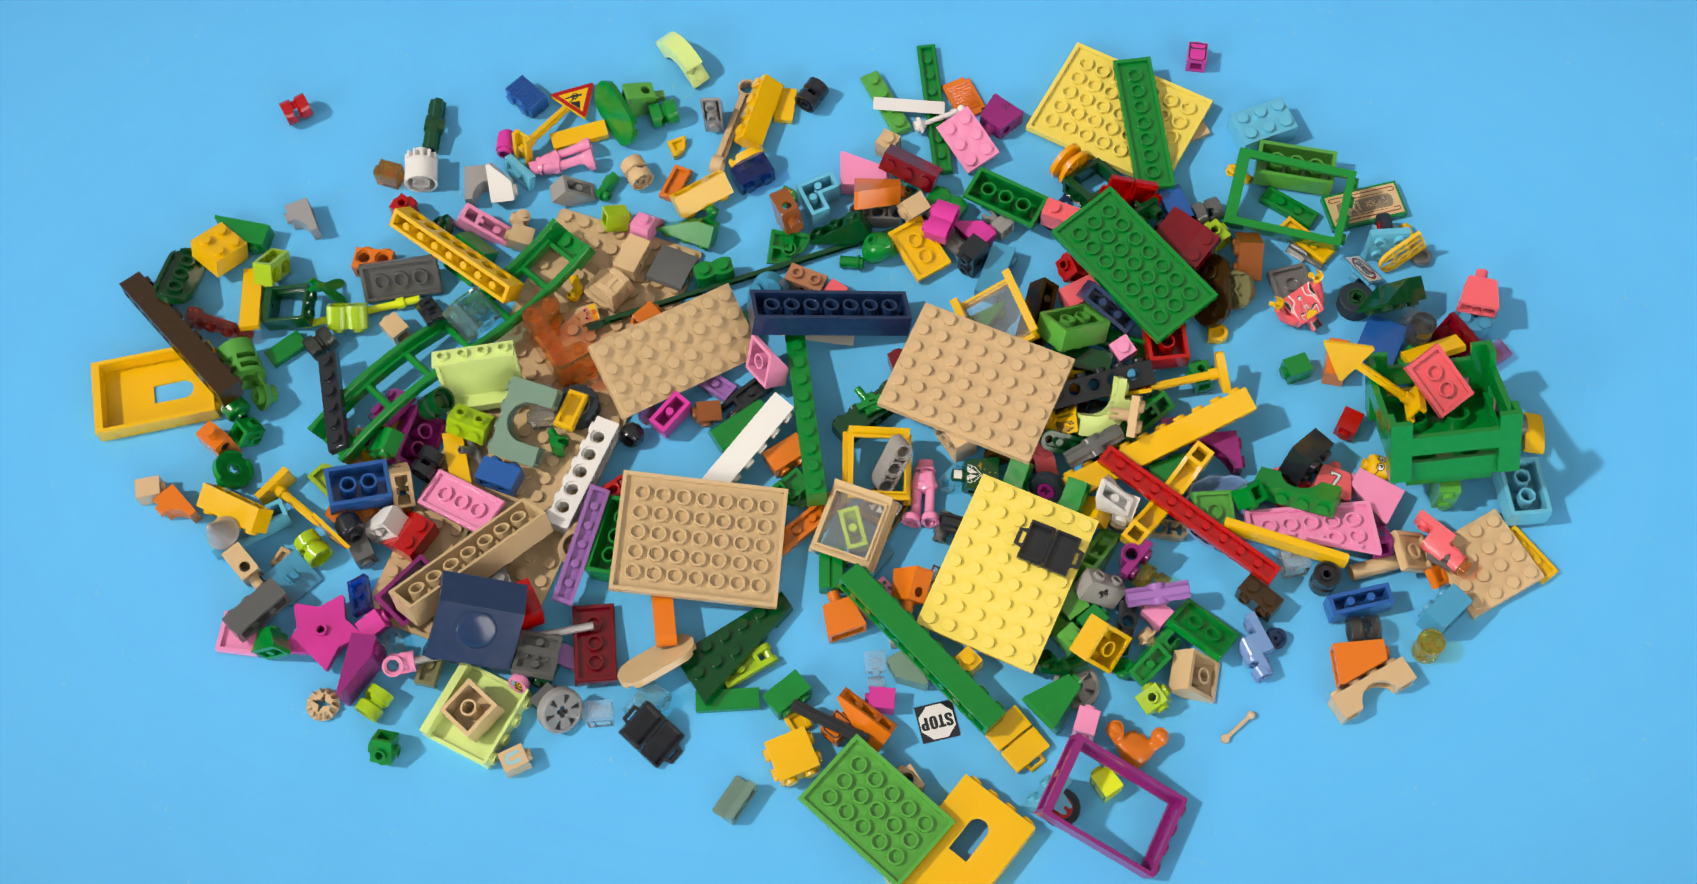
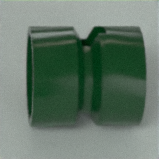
M438 387L417 401L418 412L426 420H434L452 410L455 405L452 392L445 387Z

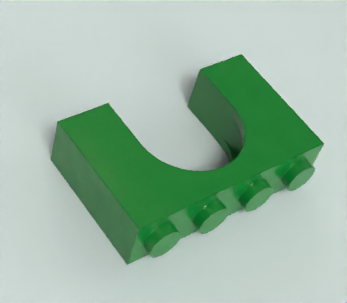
M1010 459L1003 482L1027 491L1035 465L1031 463L1027 465ZM1068 477L1061 499L1057 504L1082 514L1092 485Z

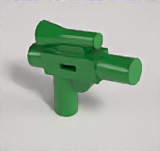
M861 386L855 388V393L861 399V402L856 404L858 411L865 410L868 417L874 412L884 409L877 406V401L881 394L875 395L872 392L866 394Z

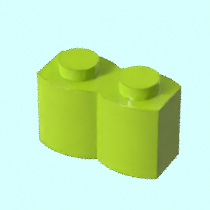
M368 303L327 304V327L329 330H333V333H343L345 329H353V332H364L365 329H368Z

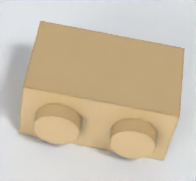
M629 233L628 237L622 241L621 250L618 255L614 256L612 266L630 280L636 282L653 250L650 240Z

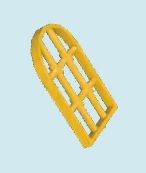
M1417 231L1385 253L1379 260V269L1382 272L1392 271L1427 248L1421 232ZM1421 239L1420 243L1410 249L1411 245ZM1407 249L1405 253L1396 258L1398 254ZM1393 258V260L1390 263H1388L1386 266L1382 268L1383 264H1385Z

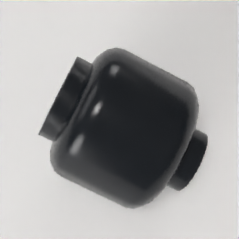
M346 511L339 514L334 523L335 530L345 542H357L365 532L364 523L358 514Z

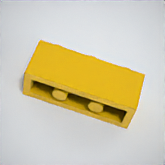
M718 169L669 195L678 216L683 219H690L696 215V212L706 210L709 205L718 200L724 201L728 199L733 190L725 172Z

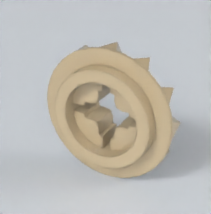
M319 688V690L311 692V696L306 699L307 705L305 708L309 716L317 721H326L333 718L340 708V698L330 688ZM325 699V702L330 706H322L320 709L316 702H322Z

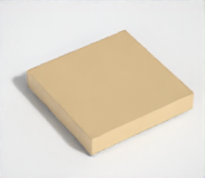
M1401 530L1390 532L1393 537V546L1401 571L1425 574L1424 570L1433 566L1432 562L1426 558L1427 553L1421 548L1424 540L1423 533Z

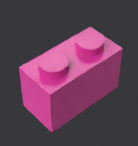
M675 390L649 419L651 427L667 439L691 413V403Z

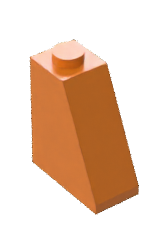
M854 178V210L900 204L901 197H904L905 186H901V179Z
M1384 639L1332 644L1329 653L1336 689H1344L1352 680L1356 678L1361 679L1373 668L1379 669L1384 666L1383 664L1390 657L1389 647L1385 646Z

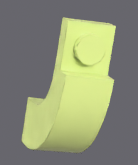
M669 32L655 42L665 58L669 57L678 64L693 88H697L710 79L701 64L703 61L681 35L676 32Z
M1114 376L1110 401L1102 411L1094 414L1077 412L1079 431L1076 434L1079 436H1091L1096 432H1102L1111 425L1117 424L1119 426L1123 422L1121 420L1109 419V414L1118 415V413L1110 412L1111 406L1129 409L1131 406V399L1125 397V394H1128L1129 383L1126 378Z

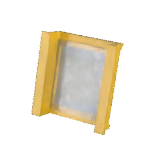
M1009 268L1002 271L1004 280L968 300L961 302L957 297L950 300L955 314L1029 342H1033L1041 337Z

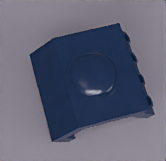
M444 570L439 577L440 594L429 639L423 647L422 655L431 660L442 659L448 660L451 663H467L474 667L485 666L491 667L493 670L510 671L525 616L528 585Z

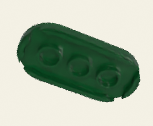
M180 248V251L174 250L168 255L154 284L155 295L161 301L169 304H183L189 302L194 297L207 268L192 257L191 248Z

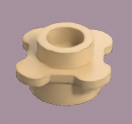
M1148 626L1144 628L1136 637L1139 641L1138 645H1149L1156 638L1154 634L1157 630L1154 629L1152 631Z

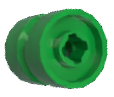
M673 98L664 100L662 104L657 102L648 105L654 129L665 126V123L674 124L680 122Z

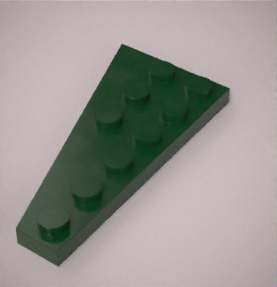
M782 591L778 593L776 610L753 608L697 642L696 650H693L692 657L680 665L706 706L711 702L712 696L717 691H721L724 683L731 676H734L739 668L750 659V655L760 643L763 644L768 639L767 636L774 628H778L793 611L792 605Z

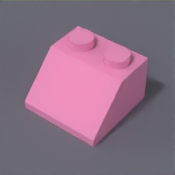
M751 335L746 368L765 389L786 385L787 376L789 375L787 365L757 335Z

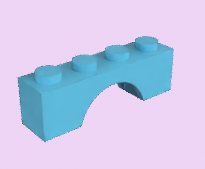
M281 498L264 505L274 510L266 534L257 533L256 536L245 533L243 528L240 529L236 542H239L244 548L293 525L292 517ZM204 533L210 551L218 560L223 558L221 554L226 550L213 548L208 542L207 533Z

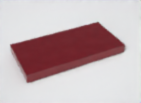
M614 603L572 606L573 625L593 622L594 630L573 634L575 686L618 683Z

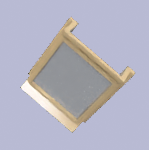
M835 478L827 504L808 551L814 554L820 552L852 564L859 563L862 567H866L870 573L874 574L900 504L895 503L893 497Z

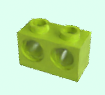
M270 248L252 262L254 284H259L263 287H273L291 272L288 250Z

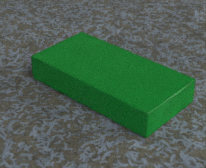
M296 330L264 351L274 367L278 368L306 349L301 342L304 338Z

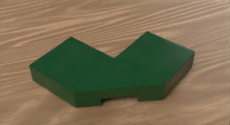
M1049 649L1043 650L1036 668L1041 673L1064 676L1070 674L1072 676L1073 674L1088 670L1089 666L1087 661L1075 653L1058 659Z

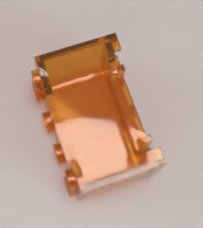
M554 293L525 308L522 312V319L531 343L558 385L564 389L569 387V385H581L599 373L587 349L588 346L584 342L577 341L564 347L558 336L561 335L560 325L565 323V320L561 315L559 302Z

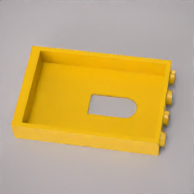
M206 340L212 347V352H217L216 347H213L209 340ZM171 347L90 363L95 434L102 442L221 418L220 402ZM182 381H189L194 386L193 392L188 397L160 403L155 402L154 387Z
M965 774L939 806L956 821L955 824L902 884H995L1035 833L1036 827L1033 826L1034 823L1031 819L1017 814L1016 808L1010 803L1006 802L1004 804L999 800L996 792L982 787L981 781L975 776L969 777ZM981 819L987 823L989 832L970 858L964 861L950 850L949 847L970 821Z

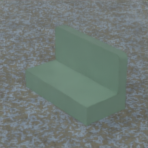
M735 776L713 807V813L734 825L757 792V785L750 780L746 782L739 776Z

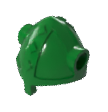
M884 232L870 233L862 246L864 260L870 264H877L888 257L893 258L896 255V249H894L893 239L890 235Z

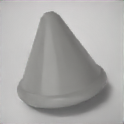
M230 516L219 517L206 526L208 542L217 550L230 548L239 537V525Z

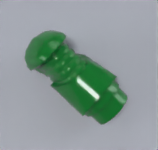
M615 172L606 175L599 189H596V195L601 201L608 202L612 198L611 193L620 181V177Z

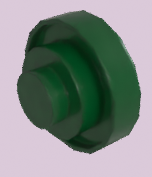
M449 214L438 216L432 221L450 234L453 233L454 219Z

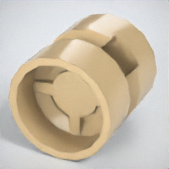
M640 154L630 155L621 162L620 169L634 190H642L653 182L654 175Z

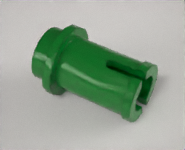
M841 255L839 261L840 268H856L859 271L864 268V258L861 255L857 257Z

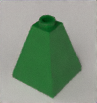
M1067 674L1024 696L1022 701L1057 735L1082 690L1081 684L1083 682L1077 675L1073 674L1071 676Z

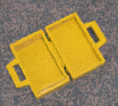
M1014 705L1006 712L1003 720L985 737L998 752H1002L1001 756L1016 774L1024 768L1033 773L1045 763L1042 753L1050 745L1034 726L1030 728L1031 722ZM1039 757L1041 760L1031 768L1029 764Z

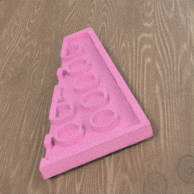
M1370 500L1340 503L1333 518L1292 507L1244 510L1245 522L1318 545L1380 556L1382 554Z

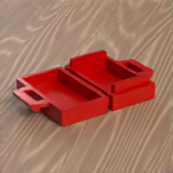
M1113 174L1108 185H1102L1099 192L1101 194L1111 186L1130 206L1133 201H1138L1141 204L1154 196L1158 198L1160 205L1162 195L1156 194L1159 187L1157 182L1135 179L1134 181L1133 178Z

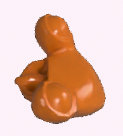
M1115 719L1108 722L1106 727L1107 735L1114 743L1121 759L1137 769L1142 767L1169 740L1168 732L1163 727H1156L1151 732L1150 739H1147L1146 735L1136 730L1124 733L1122 722Z

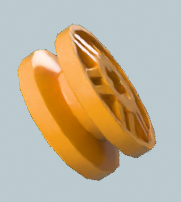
M1072 143L1056 157L1049 173L1054 178L1059 177L1058 181L1063 185V178L1087 165L1090 155L1086 151H1081V147L1077 143Z

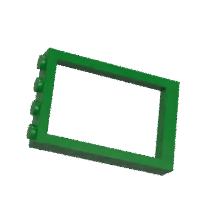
M1240 147L1223 223L1228 228L1338 251L1340 245L1344 246L1346 234H1343L1350 222L1351 216L1347 214L1349 208L1353 207L1355 197H1352L1353 189H1357L1359 178H1356L1357 171ZM1253 159L1347 179L1334 237L1237 217L1249 160Z

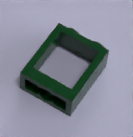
M1098 157L1063 178L1062 192L1082 208L1097 197L1100 192L1099 189L1092 194L1080 185L1082 182L1098 174L1109 183L1112 174L1121 175L1116 173Z
M309 283L265 287L260 322L269 331L312 327L313 319L315 318V303L318 299L317 292L307 290L311 287ZM303 298L300 316L279 318L281 300Z

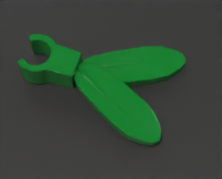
M315 278L307 281V283L312 284L307 289L308 291H323L336 303H347L345 297L336 291L344 286L345 282L342 279H333L325 283Z

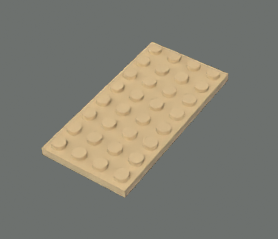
M729 283L595 342L589 345L587 349L622 420L667 400L675 390L678 393H682L746 363L752 334L751 328Z

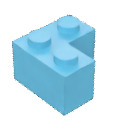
M832 171L796 185L798 199L812 226L815 227L831 220L830 207L827 203L840 198V186Z

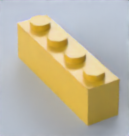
M767 74L759 78L757 77L753 81L752 92L746 100V109L741 114L742 120L735 130L734 142L745 149L750 147L758 149L757 146L759 144L763 145L784 86Z
M203 483L196 506L204 509L203 513L217 515V518L222 516L234 518L240 529L244 528L245 533L255 536L257 533L266 534L274 511L225 487L222 488L217 484Z

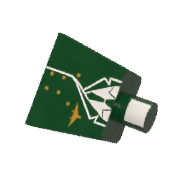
M999 457L966 460L962 464V470L952 469L951 481L962 482V492L974 495L983 474L999 480Z

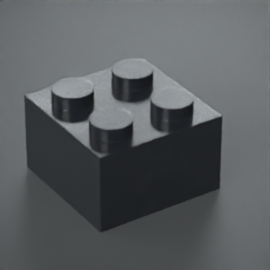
M1315 428L1291 448L1278 471H1281L1282 477L1294 487H1297L1302 482L1306 484L1313 476V473H1318L1323 465L1322 462H1325L1331 456L1332 452L1330 450L1335 443Z

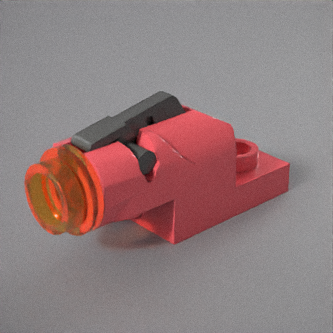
M1422 509L1417 514L1414 523L1420 531L1428 533L1421 544V548L1427 553V560L1449 573L1458 574L1463 577L1472 566V563L1455 545H1451L1456 534Z

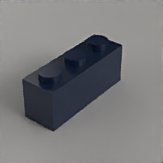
M1087 280L1076 294L1089 307L1110 320V324L1123 334H1127L1136 323L1113 300L1111 295L1094 281Z

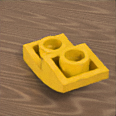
M1523 412L1528 420V429L1521 439L1522 449L1524 452L1543 455L1545 435L1542 416Z

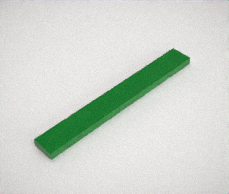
M935 44L917 46L923 100L943 102ZM925 113L926 120L941 114ZM946 119L927 125L932 164L943 168L940 175L953 174L950 148L936 129Z

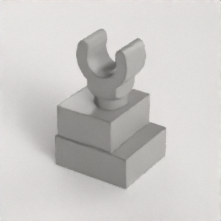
M989 210L991 216H986L983 213L982 220L986 223H991L997 232L996 238L999 241H1003L1014 231L1015 221L1008 218L1005 219L1002 215L997 217L995 212Z

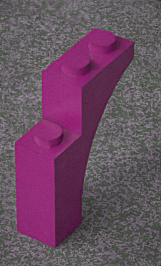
M1175 417L1161 418L1159 425L1163 423L1169 425L1174 422L1173 419ZM1237 430L1213 432L1199 439L1201 443L1215 452L1214 456L1225 465L1231 475H1241L1242 469L1245 468V458L1240 453L1242 440L1241 437L1237 436ZM1197 441L1189 444V446H1194Z

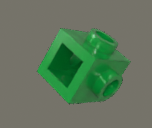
M1208 359L1202 361L1195 360L1188 364L1185 376L1208 371L1207 369L1214 367L1209 365ZM1208 379L1190 384L1194 394L1214 389L1215 380L1210 381Z
M255 417L235 420L228 435L239 448L255 446L261 442L266 429Z
M382 729L376 731L368 744L370 762H375L379 765H391L395 758L399 757L401 746L398 745V732Z

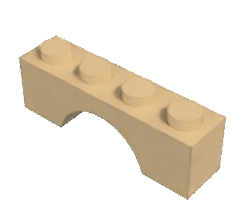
M1403 656L1398 659L1393 657L1387 660L1381 669L1373 668L1365 674L1367 677L1361 680L1356 678L1348 683L1349 687L1346 689L1338 688L1330 694L1331 697L1327 704L1341 725L1360 715L1364 709L1362 697L1365 691L1380 687L1396 694L1414 683L1417 676Z

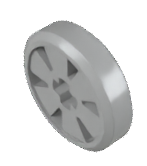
M1090 667L1088 670L1075 674L1083 683L1081 684L1082 690L1071 710L1078 711L1080 705H1093L1099 695L1100 682L1098 676ZM1055 675L1053 681L1063 677L1064 675Z
M561 686L551 689L539 702L537 708L539 723L547 731L554 734H561L571 730L582 716V699L578 693L569 687Z

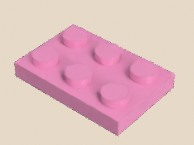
M968 106L936 127L968 175L1000 154Z

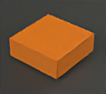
M1436 564L1424 570L1433 590L1445 585L1449 581L1445 570Z

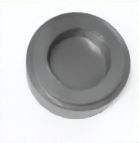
M1425 248L1410 260L1414 266L1424 268L1429 265L1432 256L1430 251Z

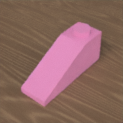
M468 202L461 209L453 224L465 232L472 231L481 239L506 247L508 241L504 239L507 228L511 229L510 226Z

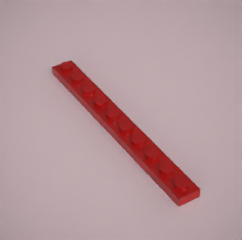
M1109 445L1098 459V464L1269 586L1282 567L1112 445Z

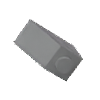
M562 175L549 186L552 203L569 207L596 200L594 185L587 181Z

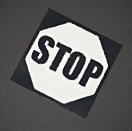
M950 700L914 708L923 744L960 736L953 704Z

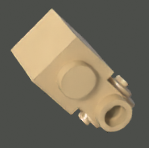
M520 209L517 212L511 213L509 223H512L511 229L507 228L504 237L505 240H508L507 248L522 252L532 242L535 229L527 227L531 218L528 210Z

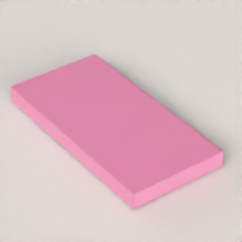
M440 468L417 501L419 505L472 532L499 515L507 505L504 500Z

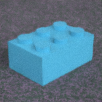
M1279 97L1230 114L1227 129L1238 150H1240V147L1258 150L1260 139L1280 143L1294 140L1298 125L1283 98Z
M1538 457L1520 458V468L1517 471L1492 472V480L1502 518L1508 526L1547 522L1553 510Z

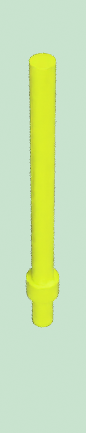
M419 295L409 298L400 297L396 298L395 301L368 306V314L398 308V310L404 309L406 306L418 304L421 298ZM327 316L314 318L312 327L327 324Z

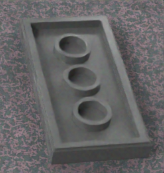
M432 254L358 265L366 303L444 292L438 259Z

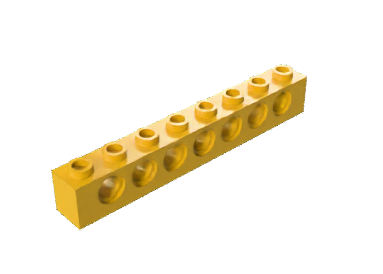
M412 207L394 209L389 226L500 302L518 301L524 286L523 282Z

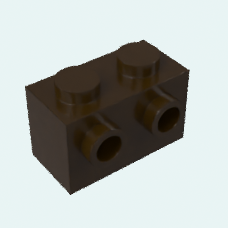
M1251 573L1237 588L1234 595L1240 603L1255 611L1256 615L1267 623L1281 608L1284 601L1282 597Z

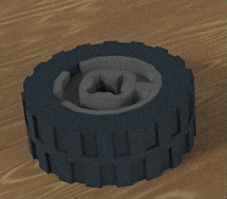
M584 384L569 385V387L562 389L563 395L556 414H558L569 389L587 394L589 399L574 430L589 428L591 422H595L601 412L596 392L594 393L591 387L589 388Z

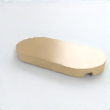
M677 634L678 645L659 648L655 645L630 659L621 666L617 673L620 684L624 688H629V686L640 688L685 663L692 657L693 650H696L694 639L688 634Z

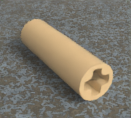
M1394 553L1392 556L1348 565V574L1352 581L1398 570L1400 566L1396 553Z

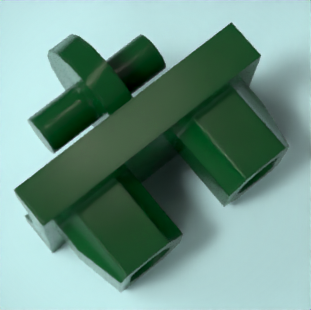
M1155 196L1141 204L1138 201L1131 203V207L1148 224L1151 218L1157 221L1163 218V210L1159 206L1158 198Z

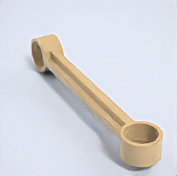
M744 79L738 84L739 97L717 153L711 158L709 173H713L718 169L723 172L725 170L726 158L736 135L735 130L742 120L741 114L746 109L747 97L751 94V92L744 93L741 90L746 87L753 88V80Z

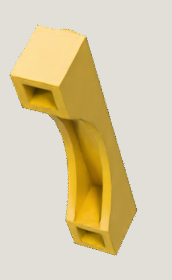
M1198 440L1165 484L1183 496L1210 463L1215 452ZM1150 501L1124 530L1120 541L1125 545L1135 543L1141 546L1168 513Z

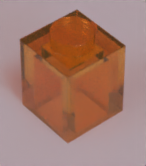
M381 159L379 164L375 166L373 175L377 184L399 190L404 180L405 171L401 164Z

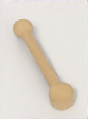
M1249 711L1247 716L1227 735L1221 736V742L1227 744L1230 737L1249 719L1255 718V713Z

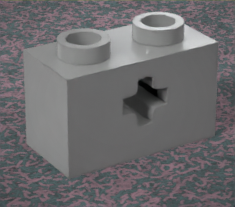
M1087 567L1074 584L1080 600L1114 609L1125 595L1123 580L1117 575H1110L1099 569L1094 570Z

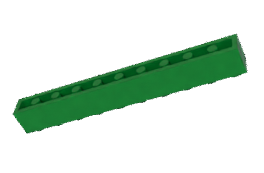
M785 335L807 507L826 505L828 501L806 339L805 335Z
M856 563L839 578L838 587L984 736L1003 720L1006 712L1002 704L994 701L989 696L988 690L982 685L979 686L974 681V677L969 671L962 669L958 660L954 656L949 655L944 650L943 645L938 640L935 641L923 625L920 626L915 621L911 612L905 611L900 606V602L896 597L890 596L886 592L881 582L875 581L866 567Z

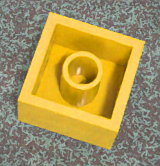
M222 222L190 240L192 257L218 278L249 259L247 242Z
M1091 613L1069 650L1110 674L1132 640V637Z

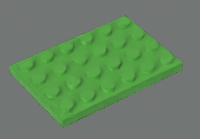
M857 733L798 797V801L891 884H902L956 822Z

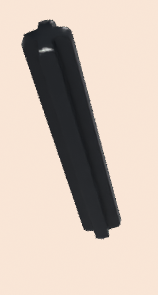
M797 699L793 701L790 708L792 712L850 740L857 733L867 743L869 742V734Z

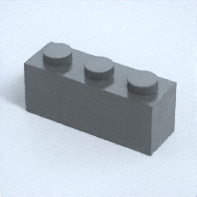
M269 578L267 581L262 582L252 594L244 597L239 605L229 610L222 618V621L244 643L292 601L287 593L272 578Z

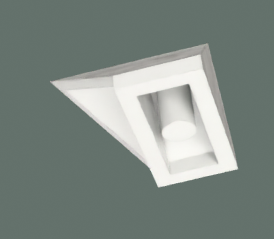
M1108 474L1101 479L1095 496L1096 510L1128 517L1134 499L1127 495L1112 476Z

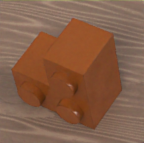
M1235 232V238L1231 240V250L1236 255V263L1232 264V271L1246 272L1254 281H1261L1264 242L1260 234Z

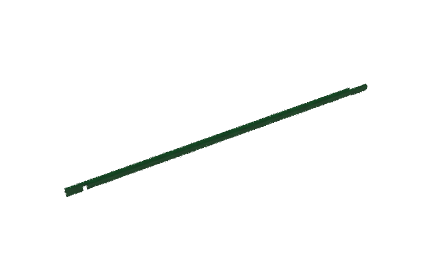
M891 228V229H888V230H885V231H881V232H882V233L884 232V233L888 234V232L894 230V228ZM864 240L856 244L836 245L656 301L653 304L664 307L705 294L727 283L731 286L756 278L763 272H777L789 268L791 263L802 264L863 245ZM642 306L587 324V329L592 331L604 327L606 324L629 318Z

